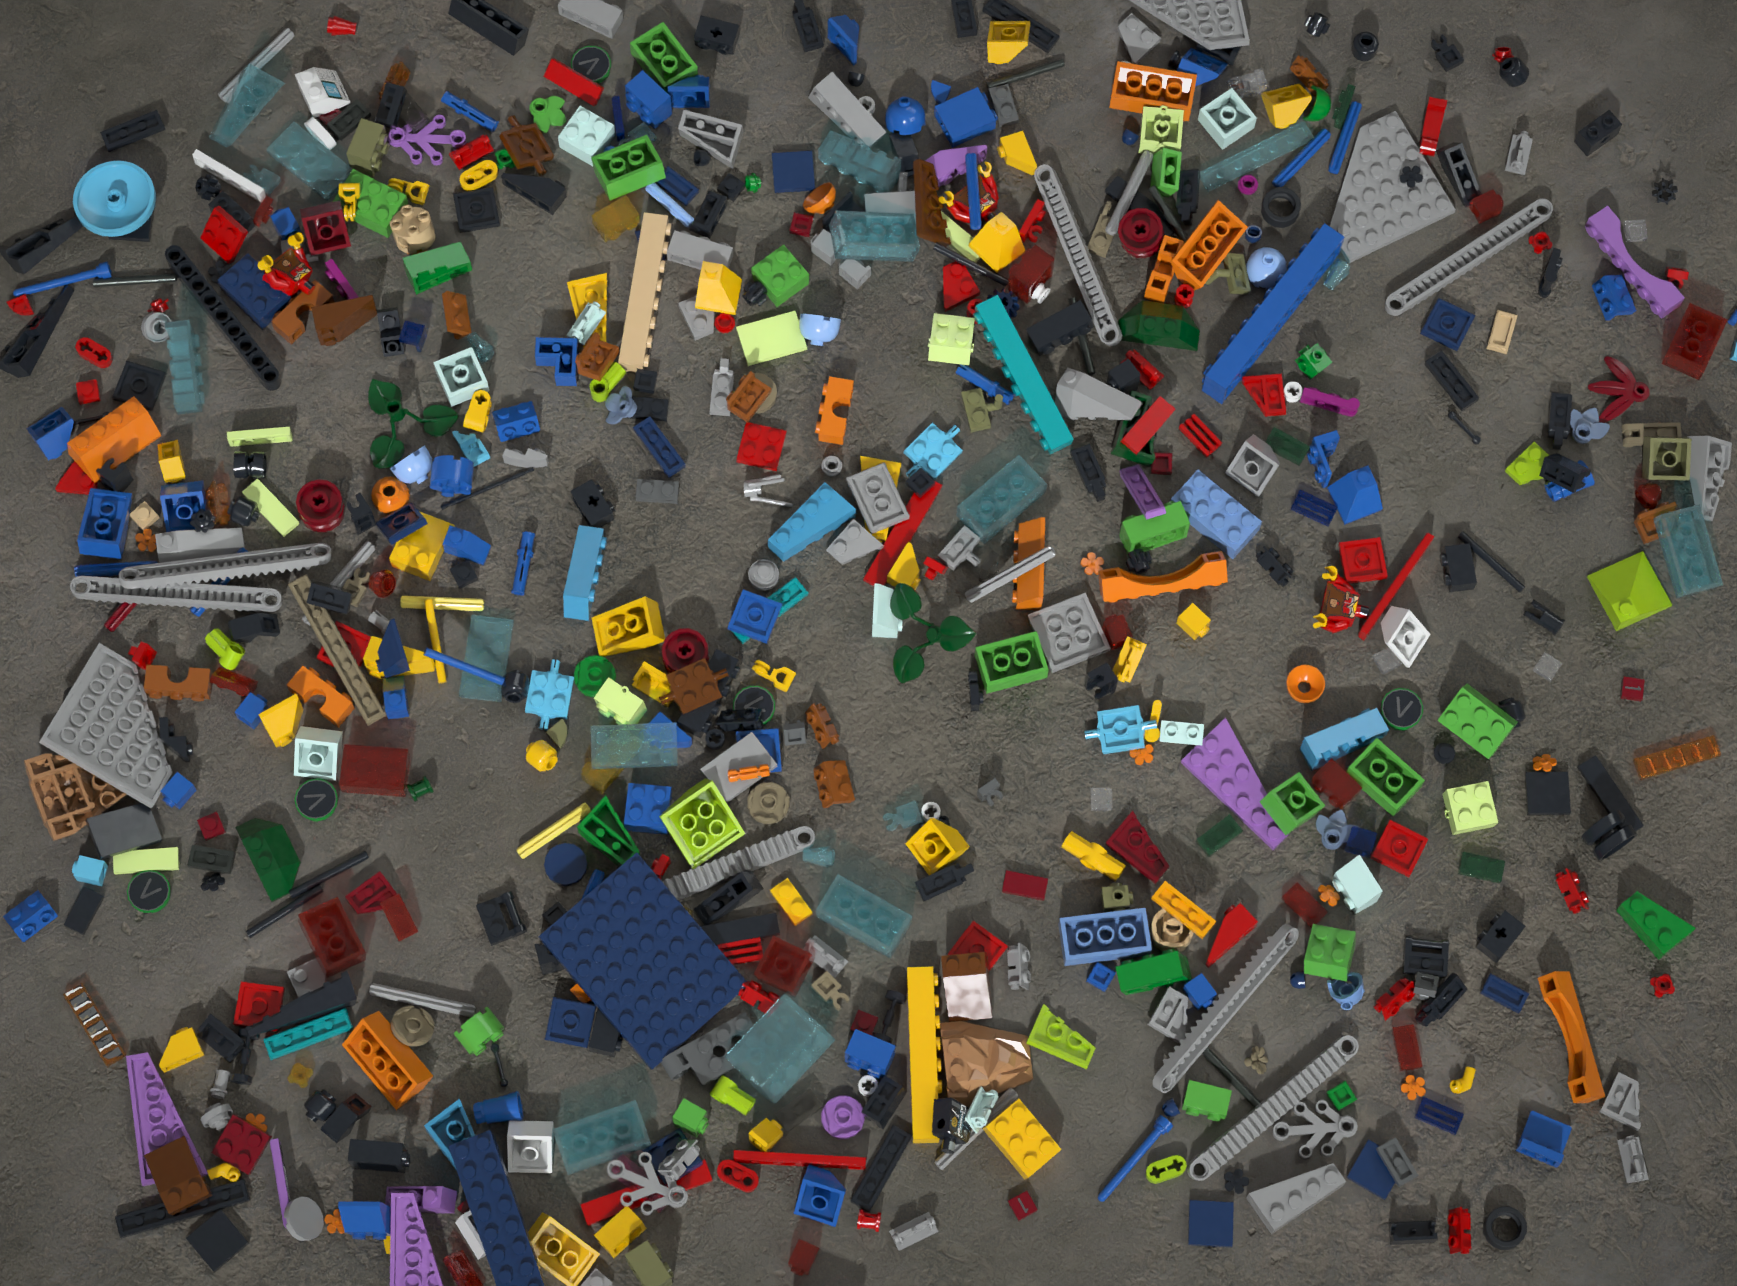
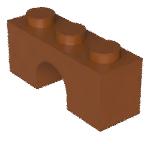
M316 280L312 282L315 285V289L310 295L302 291L297 297L290 299L287 307L282 311H278L271 321L273 329L291 345L306 331L303 322L299 320L301 313L308 310L312 311L311 307L335 303L333 295Z
M146 665L144 691L149 697L160 699L162 696H167L174 700L191 698L193 701L199 702L204 701V699H210L213 681L211 669L189 667L187 678L180 683H174L170 681L171 671L168 666Z

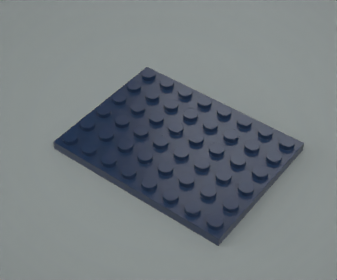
M635 853L538 936L651 1070L661 1063L665 1056L677 1049L735 998L741 988H746L742 984L747 981L638 853Z

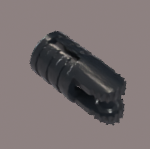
M1533 599L1531 602L1533 607L1541 610L1544 614L1540 619L1530 611H1525L1523 615L1539 626H1543V628L1552 632L1553 635H1556L1563 626L1565 619H1561L1558 615L1551 612L1550 609Z

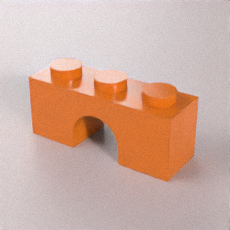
M1167 235L1164 236L1154 270L1146 287L1145 299L1158 303L1165 302L1175 273L1170 261L1182 247L1184 241Z
M829 376L828 383H824L822 395L825 396V402H821L819 407V414L822 415L821 421H817L815 433L819 434V441L843 445L847 418L837 417L833 410L838 406L850 407L854 380Z
M302 666L288 682L287 687L292 694H297L304 703L314 695L326 697L324 705L319 709L321 715L339 728L355 709L352 703L353 699L345 692L340 694L336 691V686L329 680L324 682L320 679V674L313 668L307 669Z

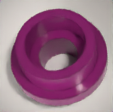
M1245 175L1239 179L1238 189L1241 193L1251 195L1257 191L1258 181L1254 176ZM1245 184H1250L1251 187H1250V188H1247V187H1245L1244 185H1245Z

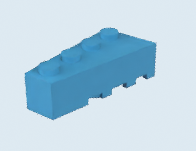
M824 482L768 539V549L784 562L805 549L807 545L818 541L825 534L839 528L841 524L855 518L856 509Z

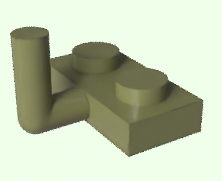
M1228 253L1223 259L1225 269L1217 268L1205 283L1209 285L1218 277H1226L1230 294L1247 295L1250 293L1251 288L1244 254Z
M981 388L961 392L970 432L990 429L991 423L988 412L1002 408L1003 396L997 394L994 402L985 404Z

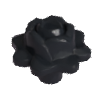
M199 509L197 513L191 515L193 520H191L190 524L195 527L196 532L202 530V532L206 533L215 526L214 521L216 517L211 514L209 509L205 511Z

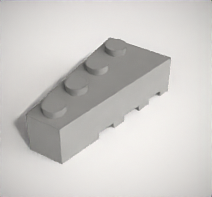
M1334 1163L1248 1193L1246 1199L1269 1232L1273 1234L1337 1191L1345 1184L1346 1180Z

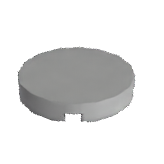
M299 1197L291 1200L286 1205L284 1219L286 1218L287 1224L285 1225L289 1233L299 1241H309L317 1238L322 1232L324 1222L321 1209L316 1202L308 1197Z

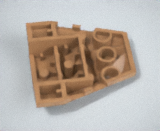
M42 754L24 760L30 789L43 824L48 829L53 841L77 833L87 825L85 822L87 818L100 815L127 795L61 755Z
M963 1021L940 1023L947 1098L952 1097L970 1108L980 1086H982L985 1092L996 1090L999 1094L1009 1088L1013 1089L1033 1080L1029 1044H1026L1028 1036Z

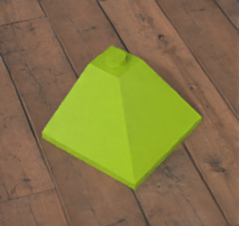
M1643 551L1587 576L1616 631L1672 607L1671 601Z
M706 778L687 790L659 816L692 869L697 868L745 834L714 782Z

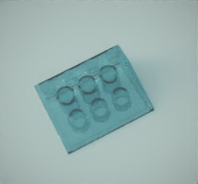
M783 994L724 1057L770 1103H777L830 1047L835 1039L792 999Z

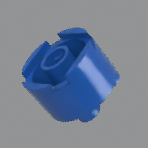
M452 455L435 457L431 468L430 488L442 492L441 495L445 497H453L454 494H471L474 463L464 457H460V460H454Z

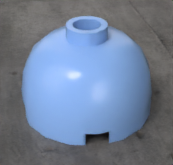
M1262 247L1255 250L1246 263L1248 279L1255 287L1274 288L1276 286L1275 281L1279 275L1287 272L1286 260L1283 254L1271 247Z
M800 314L799 329L804 338L811 340V345L823 346V342H830L838 335L841 319Z
M424 445L390 469L398 480L403 483L411 484L417 482L419 485L429 478L427 473L432 468V457Z

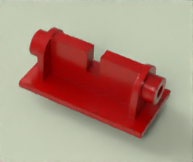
M483 134L449 153V156L460 170L491 153L494 149L489 143L488 136Z
M1135 349L1133 351L1129 350L1126 353V358L1122 362L1130 359L1141 374L1140 382L1149 390L1164 378V375Z
M1566 868L1567 874H1564V872L1556 874L1557 879L1555 881L1561 893L1563 894L1567 891L1571 893L1564 897L1569 911H1572L1573 914L1579 913L1582 906L1588 910L1587 903L1589 898L1585 891H1581L1578 886L1580 879L1577 873Z
M1406 978L1399 979L1389 989L1394 994L1392 997L1385 992L1375 1001L1373 1007L1379 1013L1382 1011L1385 1021L1391 1016L1396 1015L1402 1005L1413 999L1415 995L1413 993L1414 982H1409Z
M753 980L744 982L742 986L746 987V989L741 988L738 994L741 1000L753 1007L757 1000L761 1001L757 1009L770 1017L771 1015L776 1017L779 1009L776 1007L784 1005L779 995L771 991L769 993L761 989L762 985Z
M1462 1207L1449 1210L1447 1221L1449 1224L1448 1245L1450 1254L1458 1252L1470 1254L1469 1250L1472 1249L1471 1234L1464 1233V1230H1471V1214L1468 1213V1209H1462Z

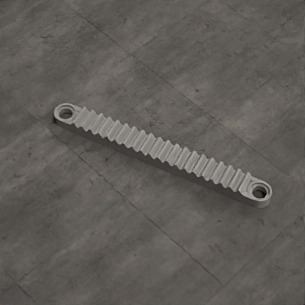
M1045 164L1040 165L1034 173L1035 181L1097 333L1103 343L1108 346H1116L1122 339V332L1106 291L1103 288V283L1100 281V276L1091 259L1092 256L1082 237L1083 234L1074 217V212L1068 203V198L1062 188L1063 185L1052 167ZM1046 170L1049 171L1050 177L1042 181L1041 174ZM1114 330L1116 334L1114 339L1108 341L1106 339L1107 332Z
M1547 199L1536 200L1393 292L1386 299V312L1392 316H1398L1408 309H1412L1416 304L1418 305L1422 300H1426L1427 297L1432 296L1442 287H1446L1447 284H1451L1455 279H1458L1467 271H1471L1481 262H1485L1487 258H1491L1494 254L1511 245L1512 242H1516L1526 233H1530L1532 229H1536L1538 225L1550 218L1553 211L1552 203ZM1545 206L1548 212L1540 214L1537 211V207ZM1397 300L1400 302L1401 307L1394 309L1390 306V302Z
M314 543L123 568L119 572V580L123 588L134 589L144 587L145 590H148L150 586L157 589L158 585H161L162 588H165L167 584L174 587L175 583L182 586L184 582L191 585L192 581L198 584L201 580H204L206 583L209 579L217 581L218 578L225 580L226 577L233 579L234 576L242 578L245 574L247 577H250L253 573L259 576L261 572L267 575L269 571L275 574L277 570H280L281 573H284L286 569L292 572L294 568L301 571L302 567L309 570L311 566L330 562L331 548L325 543ZM318 552H324V553H326L325 555H322V556L316 555V553H318ZM127 576H134V577H135L134 579H131V580L125 579V577H127Z
M77 576L70 584V589L76 598L94 600L95 602L100 600L112 603H143L155 606L160 604L171 607L219 608L231 611L235 609L247 612H274L279 610L283 603L279 591L272 588L191 583V585L183 583L180 586L178 583H175L174 587L167 584L165 588L158 585L157 589H154L152 586L148 590H145L144 587L126 589L120 585L119 578ZM79 583L87 584V589L84 592L76 591V586ZM268 596H276L277 602L274 605H268L266 603Z
M807 826L786 831L766 841L763 840L758 844H753L751 847L738 850L736 853H730L726 857L723 856L718 860L715 859L711 863H705L696 869H690L688 872H683L678 876L675 875L670 879L667 878L663 883L679 901L729 881L740 872L754 871L807 850L813 846L815 834ZM801 833H808L810 840L807 843H801L798 840V836Z
M1284 924L1273 936L1267 937L1268 942L1261 944L1263 948L1257 949V955L1251 956L1252 961L1245 963L1247 967L1241 968V974L1234 976L1236 980L1230 981V987L1223 989L1225 993L1219 994V1000L1212 1002L1214 1006L1207 1008V1014L1202 1013L1203 1019L1196 1021V1027L1191 1026L1192 1032L1185 1033V1040L1180 1039L1181 1045L1174 1046V1053L1169 1052L1170 1058L1163 1059L1164 1065L1153 1079L1154 1088L1162 1093H1167L1176 1085L1296 943L1299 932L1295 927Z
M1350 1035L1341 1036L1192 1159L1187 1166L1189 1177L1196 1181H1202L1219 1170L1222 1165L1226 1164L1234 1155L1267 1130L1275 1121L1279 1120L1282 1115L1292 1109L1295 1104H1298L1301 1099L1311 1093L1326 1078L1346 1064L1358 1052L1359 1045L1357 1040ZM1345 1040L1350 1041L1352 1044V1049L1348 1053L1344 1052L1341 1047L1342 1042ZM1197 1163L1204 1166V1173L1201 1176H1197L1193 1171Z

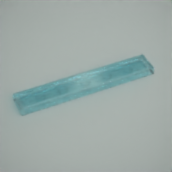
M1302 121L1201 171L1200 179L1209 192L1310 142L1314 136L1306 123Z

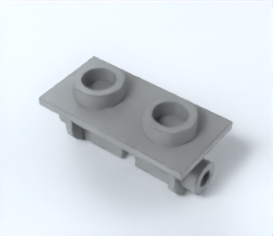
M1521 131L1518 135L1513 134L1505 171L1525 175L1533 141L1528 136V132Z
M816 935L807 940L806 946L801 951L822 969L828 971L834 978L848 963L844 957Z
M1018 943V946H1009V950H1007L1008 966H1015L1016 969L1008 970V985L1011 986L1012 990L1019 989V986L1029 990V983L1031 982V974L1028 970L1030 952L1021 943Z
M1628 1136L1625 1137L1626 1139L1617 1140L1626 1182L1633 1183L1649 1180L1639 1137Z
M684 1139L676 1145V1150L663 1160V1165L658 1169V1172H667V1178L672 1182L678 1180L686 1170L682 1162L684 1161L687 1166H690L699 1156L700 1148L695 1145L698 1142L697 1139Z
M927 1212L889 1232L898 1251L937 1233L938 1230L934 1218Z

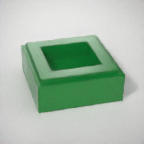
M1346 1080L1327 1091V1095L1337 1111L1357 1100Z

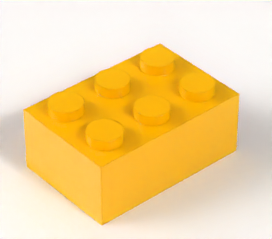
M1020 1099L1011 1103L982 1128L1024 1179L1033 1175L1062 1150Z

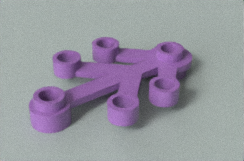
M416 114L413 120L403 128L396 127V130L391 129L388 132L387 138L391 146L401 147L410 156L411 162L415 165L420 164L423 157L421 152L415 151L408 142L417 143L430 157L431 163L436 166L443 162V157L429 143L451 144L455 148H460L466 144V135L461 130H454L450 135H431L435 129L445 127L446 120L443 115H436L433 121L425 126V116ZM417 119H423L421 123L416 122ZM439 119L443 120L441 124L436 123V121ZM425 126L417 134H409L416 127L421 128ZM396 136H400V137H401V139H399V140H395L394 138H395ZM456 139H461V140H462V141L459 142V143H456V142H455ZM416 155L420 156V158L417 160L413 159V157ZM436 156L440 157L437 161L433 160Z

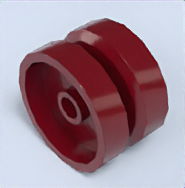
M1136 208L1130 210L1122 217L1118 226V235L1122 248L1129 255L1135 258H1148L1160 250L1164 238V230L1161 220L1155 212L1146 208Z
M318 479L310 481L302 486L297 494L296 505L301 521L312 531L322 533L332 531L344 519L345 506L341 493L336 485L328 480Z
M689 628L678 629L671 632L665 638L662 645V658L667 673L670 674L704 658L707 664L709 663L708 644L698 631Z

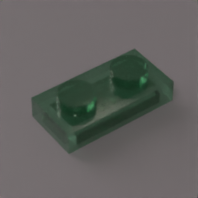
M1348 84L1346 91H1341L1338 102H1341L1340 108H1335L1332 119H1335V128L1342 129L1356 86Z
M1275 427L1265 443L1271 446L1274 453L1298 466L1301 465L1310 449V446Z
M1229 814L1197 838L1196 842L1210 858L1239 836L1243 830Z
M1463 852L1458 874L1501 883L1505 861Z

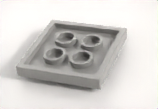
M1086 593L1027 615L1033 632L1037 631L1044 657L1051 673L1110 651V646Z

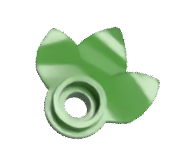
M550 96L547 99L536 98L531 102L530 112L534 116V123L537 124L541 132L547 133L550 125L561 126L566 123V117L560 110L565 100L558 96ZM538 107H543V110L538 111L536 109Z

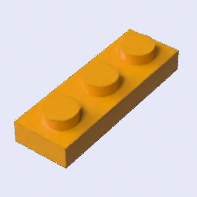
M1166 881L1151 898L1201 939L1206 936L1216 923L1215 919Z

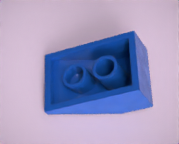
M90 488L77 539L80 554L122 559L126 543L132 493Z

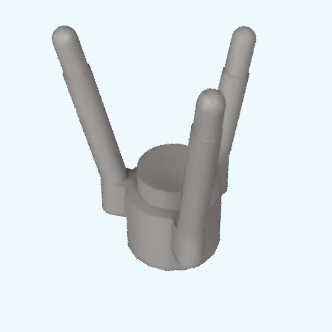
M780 474L744 481V496L750 497V501H760L787 507L793 506L792 503L758 496V494H762V485L784 482L785 479L781 478Z

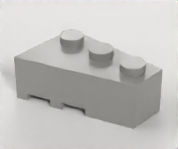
M683 110L678 127L680 136L700 149L707 151L711 156L733 169L744 133L743 126L738 123Z

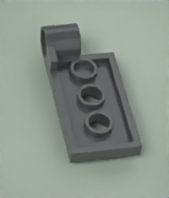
M744 1012L668 1054L662 1059L661 1064L671 1081L682 1077L691 1069L700 1086L703 1087L764 1053L768 1048ZM733 1037H740L743 1040V1045L736 1047L732 1044L731 1039ZM721 1047L725 1055L717 1057L713 1054V1049Z

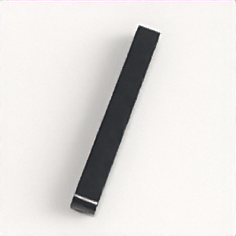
M177 245L168 247L165 251V257L171 270L267 390H277L281 385V378L277 368L182 248ZM173 256H180L177 260H171ZM187 270L192 271L188 275H183V273ZM199 285L204 286L200 290H195V288ZM211 300H214V301H215L214 304H212V305H207V303H208L209 301H211ZM220 316H227L224 320H218ZM232 331H239L237 335H230ZM245 346H251L249 350H242ZM257 361H263L259 366L254 365ZM269 376H275V379L272 381L266 380Z

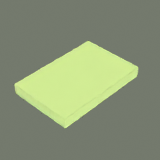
M796 311L736 327L748 366L807 350L805 339L799 329Z

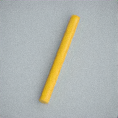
M425 600L424 604L432 649L442 653L433 600ZM434 659L438 683L447 682L444 663Z

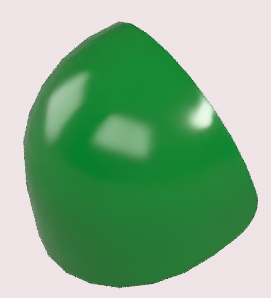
M1312 85L1311 89L1316 90V101L1310 114L1303 117V120L1315 122L1324 119L1329 114L1331 98L1324 89Z

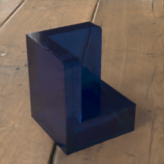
M405 320L399 341L416 346L417 352H422L427 337L425 325Z
M1352 826L1344 851L1369 858L1377 833Z

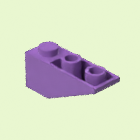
M980 145L940 150L925 161L934 164L938 186L940 187L949 184L958 174L966 173L965 155L967 153L976 154L977 164L984 161L987 156V146Z
M444 1186L387 1187L385 1204L390 1207L391 1193H415L420 1212H455L457 1191Z

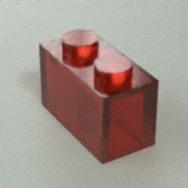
M1332 758L1312 778L1314 788L1320 793L1323 792L1328 797V801L1335 808L1339 807L1341 810L1356 798L1362 790V787Z

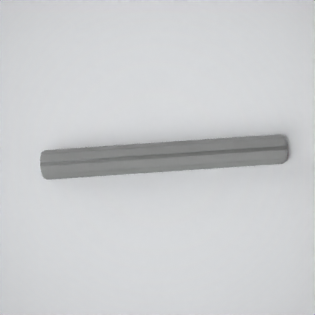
M285 28L218 93L220 99L227 102L294 37V33L289 28Z
M1148 150L1142 153L1105 229L1106 233L1111 236L1117 233L1119 223L1126 214L1154 157L1153 153Z
M366 541L330 585L343 588L346 580L351 579L354 576V571L360 568L375 551V546L371 542ZM304 614L302 620L311 626Z
M1048 545L965 592L966 599L972 603L1055 557V549Z
M372 983L369 990L372 996L467 1017H473L476 1007L472 1004Z
M1009 1088L996 1101L994 1107L990 1108L991 1113L987 1124L1018 1097L1015 1090ZM980 1128L978 1133H975L972 1129L969 1141L966 1144L955 1145L953 1154L943 1152L935 1160L936 1166L943 1170L983 1129Z

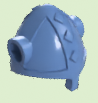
M1349 973L1347 981H1351L1352 983L1350 984L1336 979L1333 981L1327 980L1331 997L1341 1004V1008L1344 1010L1352 1009V1006L1362 999L1365 992L1363 979L1359 973Z

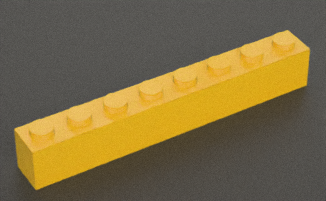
M907 967L913 1143H939L940 1140L932 1134L934 1099H938V1093H942V1080H937V1072L941 1071V1058H937L936 1050H940V1037H936V1029H940L939 1016H935V1007H939L938 994H934V986H938V973H933V967Z

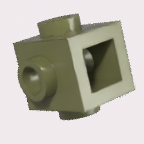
M1112 883L1109 887H1102L1101 901L1103 913L1129 910L1130 904H1133L1132 891L1128 892V885Z

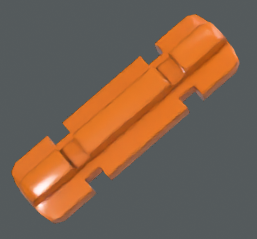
M768 764L759 765L760 767L749 766L739 768V770H728L729 782H735L738 779L748 780L758 778V776H769Z

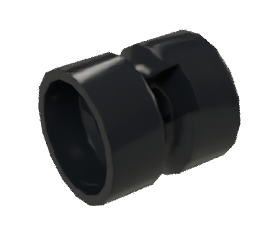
M235 451L233 461L234 477L248 478L251 475L252 478H265L267 469L266 453L252 452L249 455L247 451Z

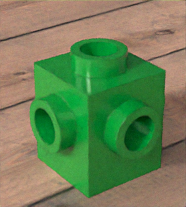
M1318 343L1312 347L1309 345L1299 351L1301 356L1295 360L1299 369L1310 380L1332 363L1326 351Z

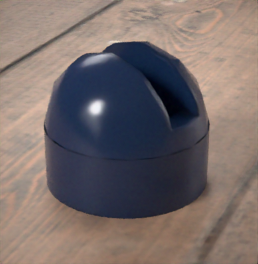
M1126 128L1122 134V141L1127 145H1133L1140 136Z
M1256 225L1248 226L1245 232V239L1250 243L1258 242L1262 235L1261 228Z
M1304 971L1295 972L1290 976L1292 987L1297 989L1306 988Z
M1173 1098L1163 1103L1162 1111L1167 1117H1174L1180 1114Z

